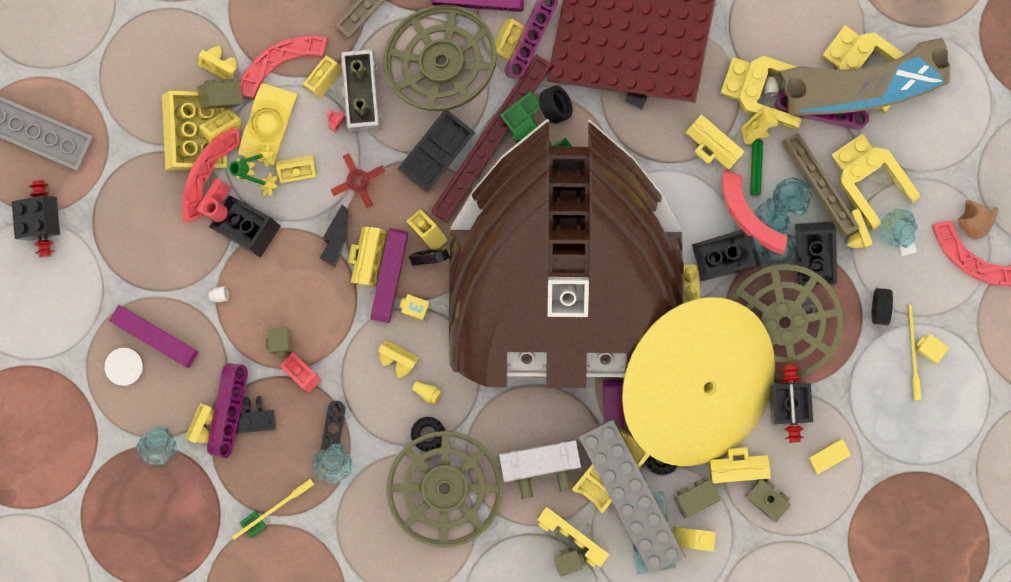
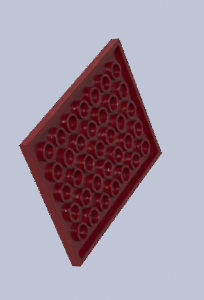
M563 0L550 62L552 66L549 69L547 81L696 103L716 0Z

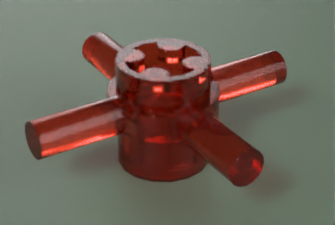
M350 153L345 154L343 159L350 171L346 179L347 182L330 190L333 196L348 189L359 192L366 208L373 206L366 190L369 186V179L384 173V167L382 165L369 172H365L362 169L356 168ZM362 176L361 185L358 186L357 183H353L352 180L354 178Z

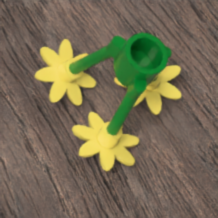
M260 143L261 150H257L259 155L246 156L241 159L237 158V161L230 163L229 172L231 175L236 176L237 179L240 178L245 181L249 180L261 184L259 189L264 190L263 196L267 194L272 196L273 189L278 187L275 184L277 176L273 177L271 172L267 178L263 177L262 180L248 176V174L255 175V172L251 170L255 163H249V161L259 159V162L264 161L266 167L269 166V162L274 164V159L271 156L275 155V152L270 151V144L265 146L264 143Z

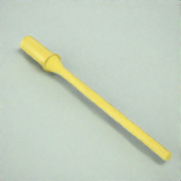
M908 305L914 371L911 381L913 383L914 401L922 400L921 380L917 372L912 305Z
M309 479L295 490L293 489V492L287 498L232 536L233 540L286 502L299 497L314 486L312 480Z

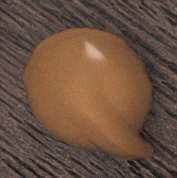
M965 200V211L957 221L968 236L973 239H980L990 231L997 216L998 208L994 207L993 210H989L974 201Z

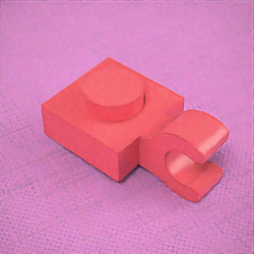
M330 110L326 115L329 118L328 127L335 133L346 120L345 114L340 110L337 114Z

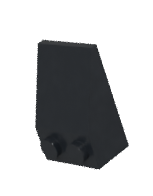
M229 195L224 203L228 211L227 217L222 222L213 221L209 227L261 258L281 225L270 216Z
M833 222L795 224L797 265L816 272L829 284L837 283L836 228ZM797 272L798 284L806 285L810 276Z
M743 230L692 244L701 281L761 267L753 236L749 237Z

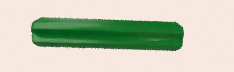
M756 139L752 143L750 194L753 196L761 194L763 140Z

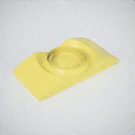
M261 83L253 102L248 123L243 132L238 155L244 157L259 155L257 150H261L260 143H264L265 146L270 144V151L275 152V155L271 156L274 159V164L269 162V165L275 166L298 94Z

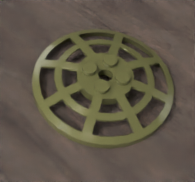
M454 5L429 6L409 15L391 34L384 53L385 74L393 91L407 104L426 111L452 110L472 101L487 86L496 67V44L488 25L472 11ZM449 14L447 25H435L424 30L419 22L420 19L430 15ZM456 15L472 20L481 30L472 36L466 30L455 26ZM413 25L418 34L410 41L405 52L394 49L396 42L403 32ZM446 31L444 39L432 41L428 36L435 32ZM453 32L462 35L468 41L459 47L457 43L452 41ZM485 35L491 47V63H481V52L477 42ZM422 39L426 46L420 55L412 54L411 52L415 45ZM473 47L475 52V63L465 62L463 53ZM392 56L403 59V72L406 80L397 84L393 79L391 71ZM446 58L447 60L445 64L438 65V59ZM409 61L419 63L421 72L411 77ZM463 69L473 70L465 83L462 84L457 78ZM478 71H489L481 86L470 95L466 88L474 81ZM424 78L433 82L431 91L421 88L416 83ZM452 82L456 88L448 92L438 93L440 85ZM411 86L418 93L428 96L425 105L418 104L406 97L400 90ZM458 93L463 98V100L451 105L433 106L436 98H446Z
M793 264L771 265L751 274L735 291L731 299L732 301L737 302L740 296L749 303L747 308L750 311L755 307L763 312L761 322L770 336L772 346L775 344L786 346L788 357L774 355L775 362H789V365H796V368H798L797 361L810 355L816 348L825 353L826 355L814 366L804 371H796L797 376L803 377L818 370L834 354L843 332V311L834 289L816 272ZM779 271H797L810 276V279L805 287L793 282H781ZM771 272L773 284L762 288L754 296L744 290L756 278ZM817 281L830 294L835 309L824 311L819 299L811 292ZM782 288H792L801 291L795 301L784 299ZM775 290L776 301L772 302L769 306L759 301L760 297L765 293ZM807 296L814 302L818 312L807 314L801 306ZM837 316V333L830 348L822 343L821 340L825 333L826 318ZM782 317H788L791 324L789 327L783 328L780 326L779 320ZM820 320L819 332L815 338L807 333L808 322ZM801 339L811 344L807 350L795 355L793 344ZM781 373L774 374L776 379H781L785 376V374Z
M435 431L414 439L397 455L387 479V500L395 521L410 537L434 547H455L476 539L493 523L502 503L503 480L495 458L478 440L459 432ZM442 437L441 448L429 450L421 456H418L411 449L424 440ZM450 437L466 440L475 445L479 450L470 457L460 450L449 448ZM406 454L413 463L407 471L404 484H393L396 468ZM441 454V465L430 468L424 462L426 458L432 455ZM449 454L457 455L465 459L466 462L457 469L449 465ZM483 456L488 458L494 470L496 485H485L482 471L477 464ZM418 466L425 473L422 483H410L412 474ZM471 467H473L477 474L479 484H467L464 474ZM448 483L450 490L447 493H441L439 491L440 484ZM410 491L422 492L425 501L417 509L412 502ZM393 492H404L406 503L412 512V515L405 522L395 507ZM467 492H479L476 503L470 509L464 503ZM484 493H496L493 509L488 518L482 522L476 516V513L483 502ZM430 507L440 511V522L430 520L423 516V514ZM459 508L465 514V516L458 520L448 522V511ZM419 519L428 526L440 528V540L424 537L413 531L410 527ZM468 520L477 527L475 531L464 537L448 540V528L460 526Z

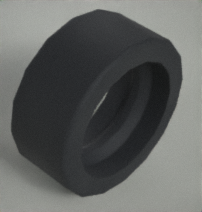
M558 85L552 86L540 93L539 105L546 119H549V122L558 124L572 116L573 107L571 99L562 87Z
M876 288L872 299V323L889 325L893 310V292L891 289Z

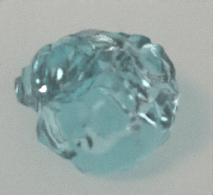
M791 177L784 179L776 185L773 191V201L778 209L784 213L792 212L795 215H803L807 212V207L812 199V190L808 183Z
M768 198L755 210V216L761 222L780 234H784L790 226V217L784 211L778 210L772 198Z
M894 209L887 213L881 221L880 235L883 241L890 246H902L904 248L911 246L918 227L913 213L906 209Z
M781 233L788 236L783 255L760 244L757 250L758 258L764 267L777 264H793L795 262L797 248L791 240L790 234Z
M163 426L144 433L136 446L138 456L141 457L143 462L151 465H163L172 459L177 452L176 441L170 434L169 429Z
M334 444L326 450H320L312 463L314 473L319 480L326 483H338L350 475L353 468L352 459L345 451L344 446L340 444Z

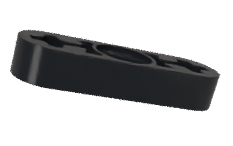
M447 248L423 250L408 256L412 266L439 263L450 258Z
M333 401L328 406L321 444V451L326 456H334L339 451L346 407L340 401ZM336 404H339V407L342 408V412L337 414V418H341L340 422L329 420L330 416L334 417L335 412L332 411V407H336ZM331 423H336L339 426V431L336 434H331L328 431V426ZM326 435L338 437L337 441L333 440L332 442L335 450H331V453H328V449H325V445H329L330 439H326Z

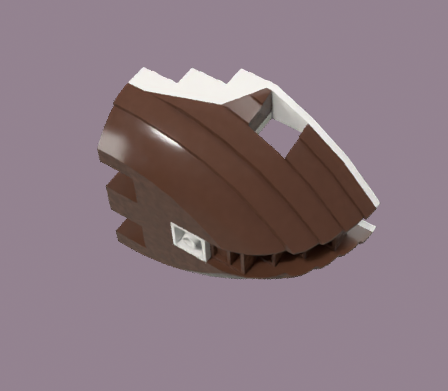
M546 119L500 157L473 189L451 225L449 363L454 372H459L462 376L485 387H507V376L546 377V388H586V377H625L632 353L643 335L660 317L684 303L682 229L661 191L634 157L591 120H588L587 147L549 146V119ZM524 354H530L532 356V358L527 361L523 360L521 357ZM606 354L611 358L608 361H602L600 357Z

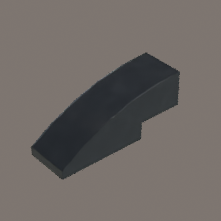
M341 205L323 236V239L329 243L320 259L333 267L336 266L341 256L347 233V208L344 205Z

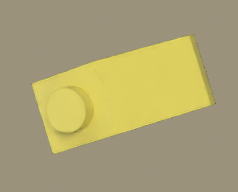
M421 209L406 221L430 249H438L448 240L438 226Z
M675 527L674 535L682 548L714 551L716 532Z

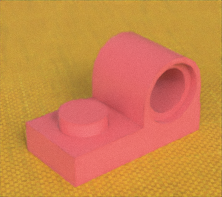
M216 178L196 210L215 222H222L227 217L228 211L221 203L227 197L231 187Z
M293 352L280 365L307 393H310L322 380Z

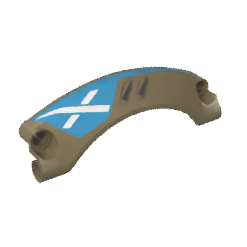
M942 38L919 42L907 54L884 64L844 70L801 66L778 71V81L782 88L785 87V95L788 97V112L791 115L848 113L890 106L919 97L943 85H947L950 82V63L948 62V51Z

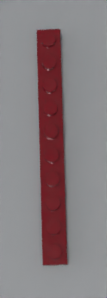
M535 55L525 74L521 76L432 208V213L446 222L449 220L510 129L500 114L530 91L534 94L551 68V63L539 55Z

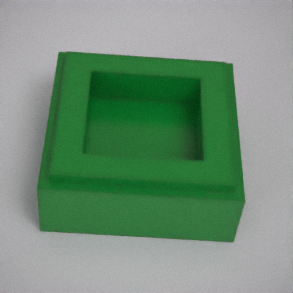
M254 511L243 519L240 524L245 528L260 516L257 511ZM261 520L246 532L252 538L267 526Z

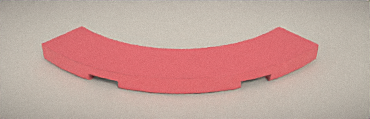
M303 36L287 39L262 52L241 78L242 96L255 99L261 83L268 74L288 60L303 56L324 57L328 38Z
M232 127L218 135L205 147L195 161L183 192L182 218L184 222L187 223L202 217V214L196 208L202 201L203 185L213 171L215 163L240 146L239 129L237 127Z
M724 170L721 190L726 201L725 205L734 221L749 237L753 236L761 242L762 246L783 255L788 236L769 228L754 215L743 196L742 176Z
M952 220L932 225L941 249L956 267L982 282L1000 286H1011V266L993 265L969 252L959 239Z

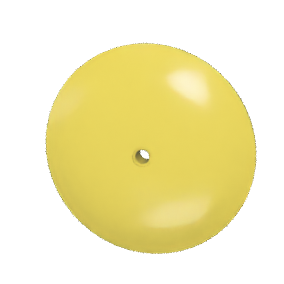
M707 297L691 300L673 308L660 317L647 330L637 344L628 363L622 393L623 411L628 429L634 440L646 453L670 465L694 466L710 462V460H715L728 453V449L735 448L747 437L767 406L770 398V386L773 385L775 374L773 346L761 320L747 307L738 302L719 297Z

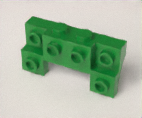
M532 91L500 114L513 132L511 136L516 143L538 127L531 115L540 109V105ZM566 137L555 145H552L549 141V146L573 147Z

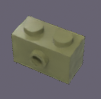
M213 79L206 80L203 85L197 87L201 109L234 108L243 104L240 81L232 82V79H224L221 82H216Z
M287 327L267 329V350L274 356H277V358L288 357V353L293 352L291 330Z
M702 478L694 482L695 487L689 490L685 487L677 491L678 495L673 498L683 518H688L721 501L711 479L705 481Z
M759 479L745 495V498L773 522H777L791 506L788 502L789 497L781 491L777 493L773 489L775 486L769 480L765 479L763 481Z
M571 547L561 550L560 555L554 556L561 577L582 570V565L585 564L582 553H577V550H572Z

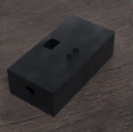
M449 110L443 111L397 170L427 193L476 132ZM443 152L450 156L445 164L438 160Z

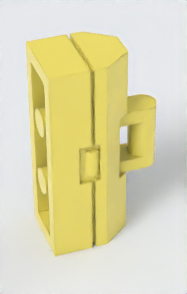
M702 114L685 133L699 145L694 153L708 165L715 159L729 171L744 154V151ZM705 147L712 153V155L709 156L702 150V148Z
M362 227L359 244H351L347 262L354 265L351 283L367 287H377L388 235L387 231L380 228Z
M747 447L728 449V459L710 460V479L712 483L769 479L771 475L768 455L748 457ZM744 455V460L733 461V456Z

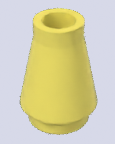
M418 380L412 388V391L416 392L429 404L436 405L442 395L439 387L425 384Z

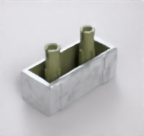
M374 51L341 52L343 100H345V118L348 131L381 130V113L379 110L376 74L377 65Z
M576 439L499 453L504 482L515 480L519 482L521 499L534 497L530 479L546 474H557L560 492L572 490L568 472L581 468Z

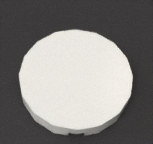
M119 348L108 355L104 369L106 376L111 382L120 386H128L138 381L143 373L144 364L141 356L136 351L130 348Z

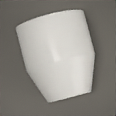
M766 78L764 96H779V84L776 78Z
M226 286L217 287L208 293L209 300L212 302L220 303L229 300Z

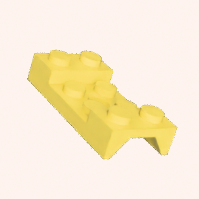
M620 427L619 429L638 466L641 467L650 455L637 444L633 436ZM591 464L574 484L572 490L583 494L603 513L612 500L596 469Z
M545 507L537 518L540 521L538 525L546 532L549 529L554 531L559 526V532L567 538L569 535L575 538L574 543L582 549L587 547V550L584 552L586 556L585 561L594 568L596 565L601 567L608 558L609 554L549 508Z

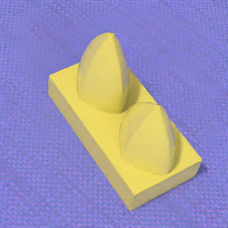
M221 46L201 51L198 57V66L223 80L234 79L237 68L235 57L227 58L223 61L220 60L222 54Z
M764 106L741 127L744 143L752 144L756 139L767 138L770 136L767 129L778 126V121L772 116L770 108Z
M856 209L851 214L860 228L849 237L847 245L852 248H867L872 246L873 243L859 209Z
M684 265V303L700 298V277L697 265Z
M385 340L378 350L382 366H387L394 362V360L397 361L395 370L398 379L407 375L420 358L388 340Z
M200 402L184 438L194 443H208L210 431L203 425L212 424L214 410L211 407Z

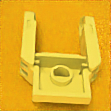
M845 25L822 57L837 67V70L861 68L873 50L888 61H893L905 54L876 33L859 36ZM892 105L876 109L886 114Z
M762 56L751 63L733 57L720 94L737 99L743 112L754 116L764 107V105L758 104L757 101L760 98L768 72L778 75V71L796 68V66L766 56ZM770 108L772 116L777 119L779 125L795 130L799 129L802 119Z
M863 133L830 155L841 170L840 188L854 208L860 210L864 222L871 230L879 227L881 222L855 184L878 170L881 166L885 168L899 190L905 193L911 204L920 199L917 189L890 151L876 147L873 148Z

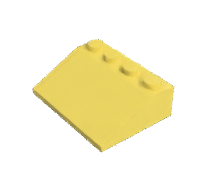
M168 91L162 95L165 170H191L198 156L209 144L200 131L199 126L221 114L225 109H201L198 92ZM227 154L215 163L214 169L227 168Z

